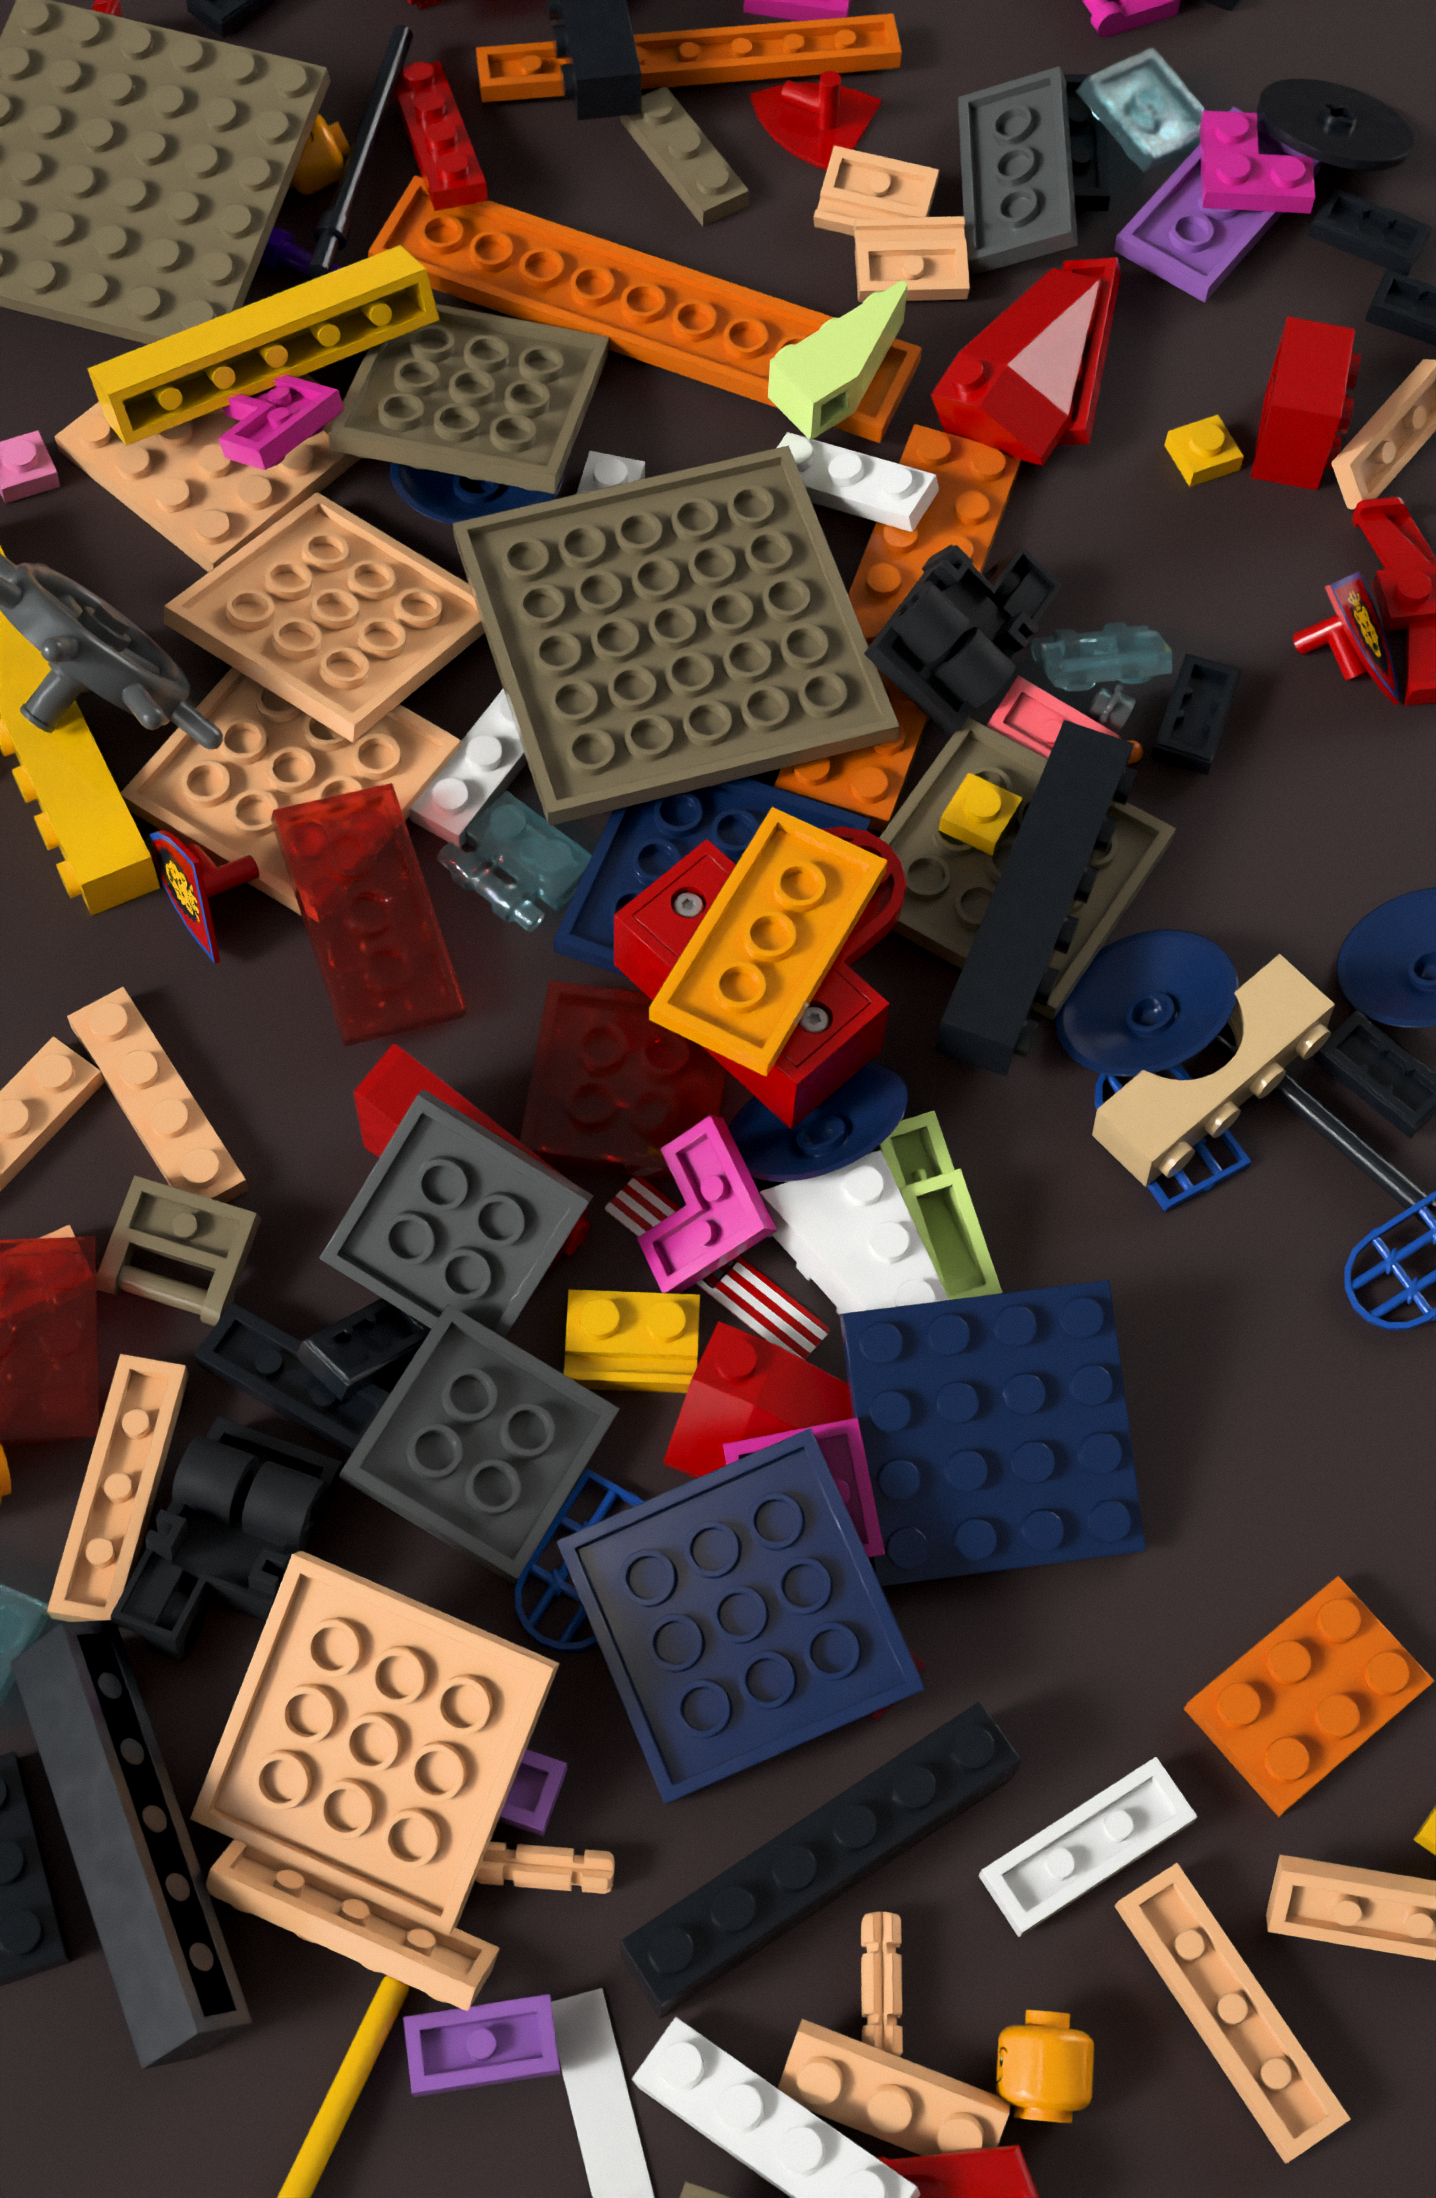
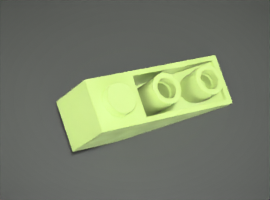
M903 279L883 292L876 291L872 293L861 305L840 318L835 317L828 320L817 332L799 343L783 347L770 360L768 398L810 441L853 415L904 322L908 284Z

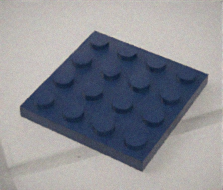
M741 778L613 810L553 939L554 952L627 977L614 965V914L704 840L708 839L737 865L772 807L819 829L845 826L869 832L871 819L748 778Z
M1110 1280L840 1314L852 1416L859 1420L885 1549V1555L871 1557V1564L881 1586L1146 1551Z
M811 1428L556 1541L664 1804L676 1801L926 1690Z

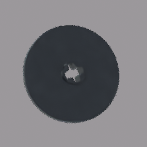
M1315 79L1280 80L1268 85L1262 91L1257 105V114L1260 122L1276 139L1305 156L1338 167L1366 171L1394 168L1407 160L1414 144V135L1410 126L1397 112L1363 92L1332 82Z

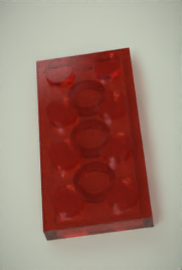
M385 784L273 810L271 822L343 1046L347 1047L464 1017L467 1007L393 784Z

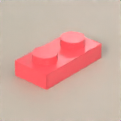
M1017 676L986 727L1046 759L1050 756L1064 720L1121 739L1118 734L1020 676Z

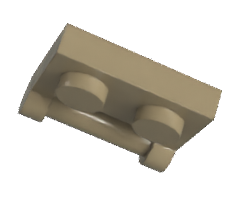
M134 1175L99 1267L96 1288L116 1296L125 1291L201 1315L200 1320L202 1323L215 1326L230 1304L234 1303V1293L262 1219L256 1212ZM135 1248L214 1272L208 1290L131 1266V1258Z

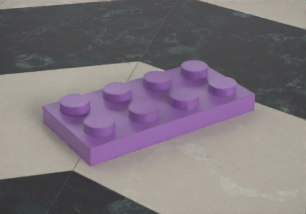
M1233 107L1229 112H1242V111H1240L1239 109ZM1257 120L1259 154L1305 156L1276 139ZM1199 144L1117 235L1114 251L1205 303L1284 212L1202 208ZM1313 159L1314 178L1320 172L1322 165L1321 161Z

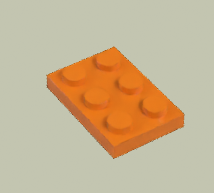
M1337 1576L1188 1701L1184 1710L1274 1813L1280 1817L1427 1690L1434 1680L1345 1582Z

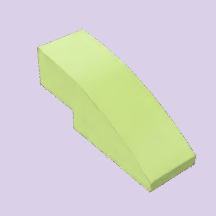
M935 1110L900 1121L894 1131L879 1146L873 1149L871 1153L879 1150L882 1151L948 1299L1003 1293L961 1168L954 1169Z

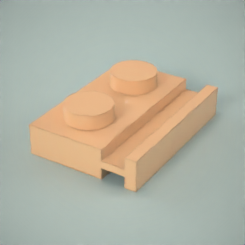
M834 146L820 193L819 205L814 214V227L854 236L855 219L928 217L939 180V169Z
M964 216L855 219L853 231L856 247L855 262L858 302H864L872 293L876 291L883 292L902 279L908 284L906 301L967 299L970 286L967 245L964 235Z

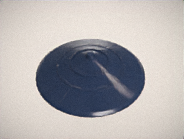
M390 463L392 484L405 503L431 519L453 525L455 522L551 501L560 490L563 480L562 474L555 494Z
M1436 887L1403 894L1378 906L1355 925L1342 944L1336 970L1339 987L1347 1001L1363 1015L1375 1021L1398 1027L1436 1026Z
M1163 929L1145 931L1124 937L1100 949L1055 1017L1057 1037L1066 1053L1073 1060L1087 1069L1112 1076H1137L1142 1070L1155 1073L1171 1068L1200 1052L1226 1025L1237 1000L1234 994L1238 990L1236 969L1230 957L1219 945L1193 932Z
M868 1062L792 1130L755 1096L740 1109L731 1121L728 1129L752 1178L772 1182L799 1181L815 1178L846 1167L879 1146L901 1121L908 1103V1091L905 1082L895 1071L881 1064Z

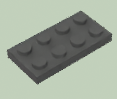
M1060 66L958 97L963 212L965 218L964 232L968 266L972 275L1078 246L1067 87Z

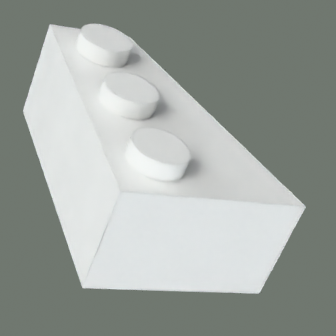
M881 1150L867 1154L854 1163L834 1172L815 1178L789 1181L759 1192L777 1228V1231L768 1237L773 1236L797 1262L796 1268L809 1282L813 1280L837 1306L836 1312L839 1316L841 1313L949 1300Z

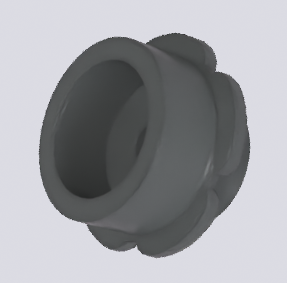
M1120 683L1112 691L1101 687L1085 713L1086 716L1116 734L1119 733L1136 703L1135 698L1122 691L1124 685Z

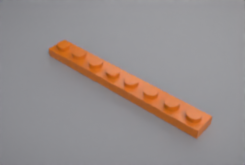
M894 13L633 35L641 69V89L821 75L826 71L846 73L900 68L902 56ZM553 41L476 47L482 103L563 96L560 65L566 64L565 58L556 59Z

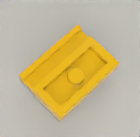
M569 1289L564 1375L583 1387L593 1390L687 1393L697 1368L700 1295Z

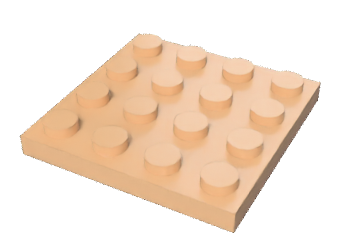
M304 374L302 376L297 377L302 380L320 384L308 374ZM98 402L54 436L60 453L207 572L212 571L316 492L320 493L361 459L355 455L330 451L329 431L335 418L329 421L319 434L307 438L286 454L285 459L280 464L268 468L266 471L227 459L224 456L218 438L241 420L225 416L223 407L126 446L106 421Z
M318 492L164 606L165 625L352 743L485 633L468 583Z
M232 667L195 708V710L221 730L223 734L221 746L214 750H208L182 729L178 728L122 790L121 795L130 812L156 828L174 834L186 846L190 844L199 845L211 860L219 866L251 855L258 866L260 876L247 883L319 926L409 818L412 805L462 746L460 739L400 704L352 743Z
M304 1551L296 1552L291 1556L190 1819L449 1937L453 1929L457 1928L560 1663Z

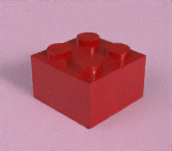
M1287 316L1265 391L1250 478L1317 491L1324 468L1333 470L1331 462L1339 455L1342 436L1336 435V432L1347 433L1354 407V399L1349 398V392H1346V388L1354 389L1361 363V355L1352 353L1355 329Z

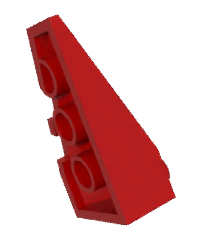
M1052 268L957 354L931 393L944 432L980 442L990 448L999 450L1002 454L1044 466L1071 423L1074 410L1072 397L1075 384L1080 382L1083 372L1081 359L1085 341L1091 337L1102 290L1101 280Z
M718 1321L691 1379L663 1465L697 1479L727 1465L723 1444L853 1419L849 1385L778 1345Z

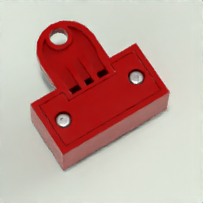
M845 826L821 829L888 860L886 874L768 1076L766 1077L702 1046L791 1130L882 1051L890 1003L855 973L850 966L883 939L901 916L907 881L902 861L889 844L865 830ZM708 839L704 840L614 914V965L652 1001L660 991L736 866Z

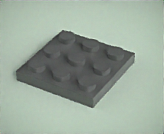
M423 1089L417 1094L319 1259L431 1329L447 1304L505 1338L593 1195Z
M447 1304L341 1470L339 1478L514 1585L618 1413L619 1408Z

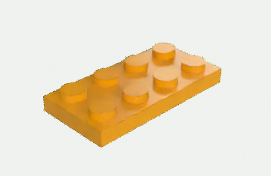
M772 807L650 1005L649 1020L767 1077L886 874L888 860Z

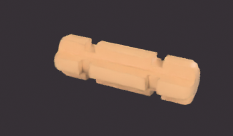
M490 1842L475 1879L480 1884L503 1886L505 1879L513 1880L515 1887L571 1891L572 1885L582 1886V1892L606 1894L611 1891L613 1886L615 1860L613 1854L609 1851L585 1849L583 1856L575 1855L574 1848L517 1844L516 1850H510L506 1847L507 1843Z
M872 1912L865 1914L861 1922V1946L867 1948V1953L861 1957L862 2018L867 2019V2025H864L862 2029V2043L900 2057L903 2052L902 2026L897 2025V2019L901 2018L902 1955L896 1954V1948L900 1947L901 1919L895 1913Z

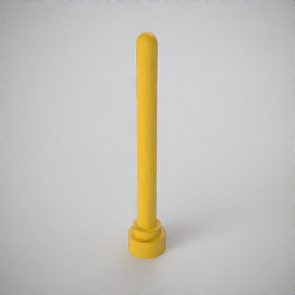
M388 1975L381 1981L277 2198H311L408 1995V1984Z

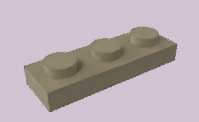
M666 86L641 96V114L620 116V122L703 227L749 206L748 188Z

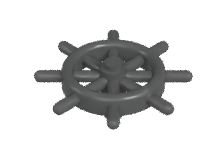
M0 553V610L9 622L31 644L41 651V655L48 661V665L51 668L29 700L20 708V712L26 719L43 731L53 733L56 729L55 726L81 691L89 693L92 690L117 707L134 715L146 729L154 730L172 721L204 748L214 750L221 746L223 742L221 730L195 710L207 694L189 684L186 675L178 664L149 635L103 599L72 579L49 568L47 565L24 562L16 566Z

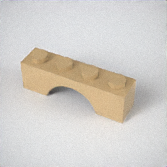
M1281 954L1277 955L1235 991L1234 994L1237 1000L1228 1023L1235 1036L1237 1053L1223 1068L1211 1075L1193 1080H1173L1142 1070L1097 1109L1092 1136L1145 1187L1162 1173L1167 1178L1178 1173L1194 1155L1195 1150L1192 1147L1208 1133L1213 1138L1223 1134L1240 1115L1241 1110L1238 1108L1253 1094L1259 1099L1268 1095L1285 1076L1286 1071L1283 1069L1298 1055L1302 1059L1307 1060L1330 1037L1331 1032L1327 1029L1335 1004Z

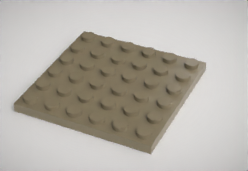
M16 0L0 37V306L144 344H151L242 308L330 84L327 67L52 0Z
M789 445L453 523L454 539L548 826L898 739L899 723L876 665L864 655L868 649L866 639Z

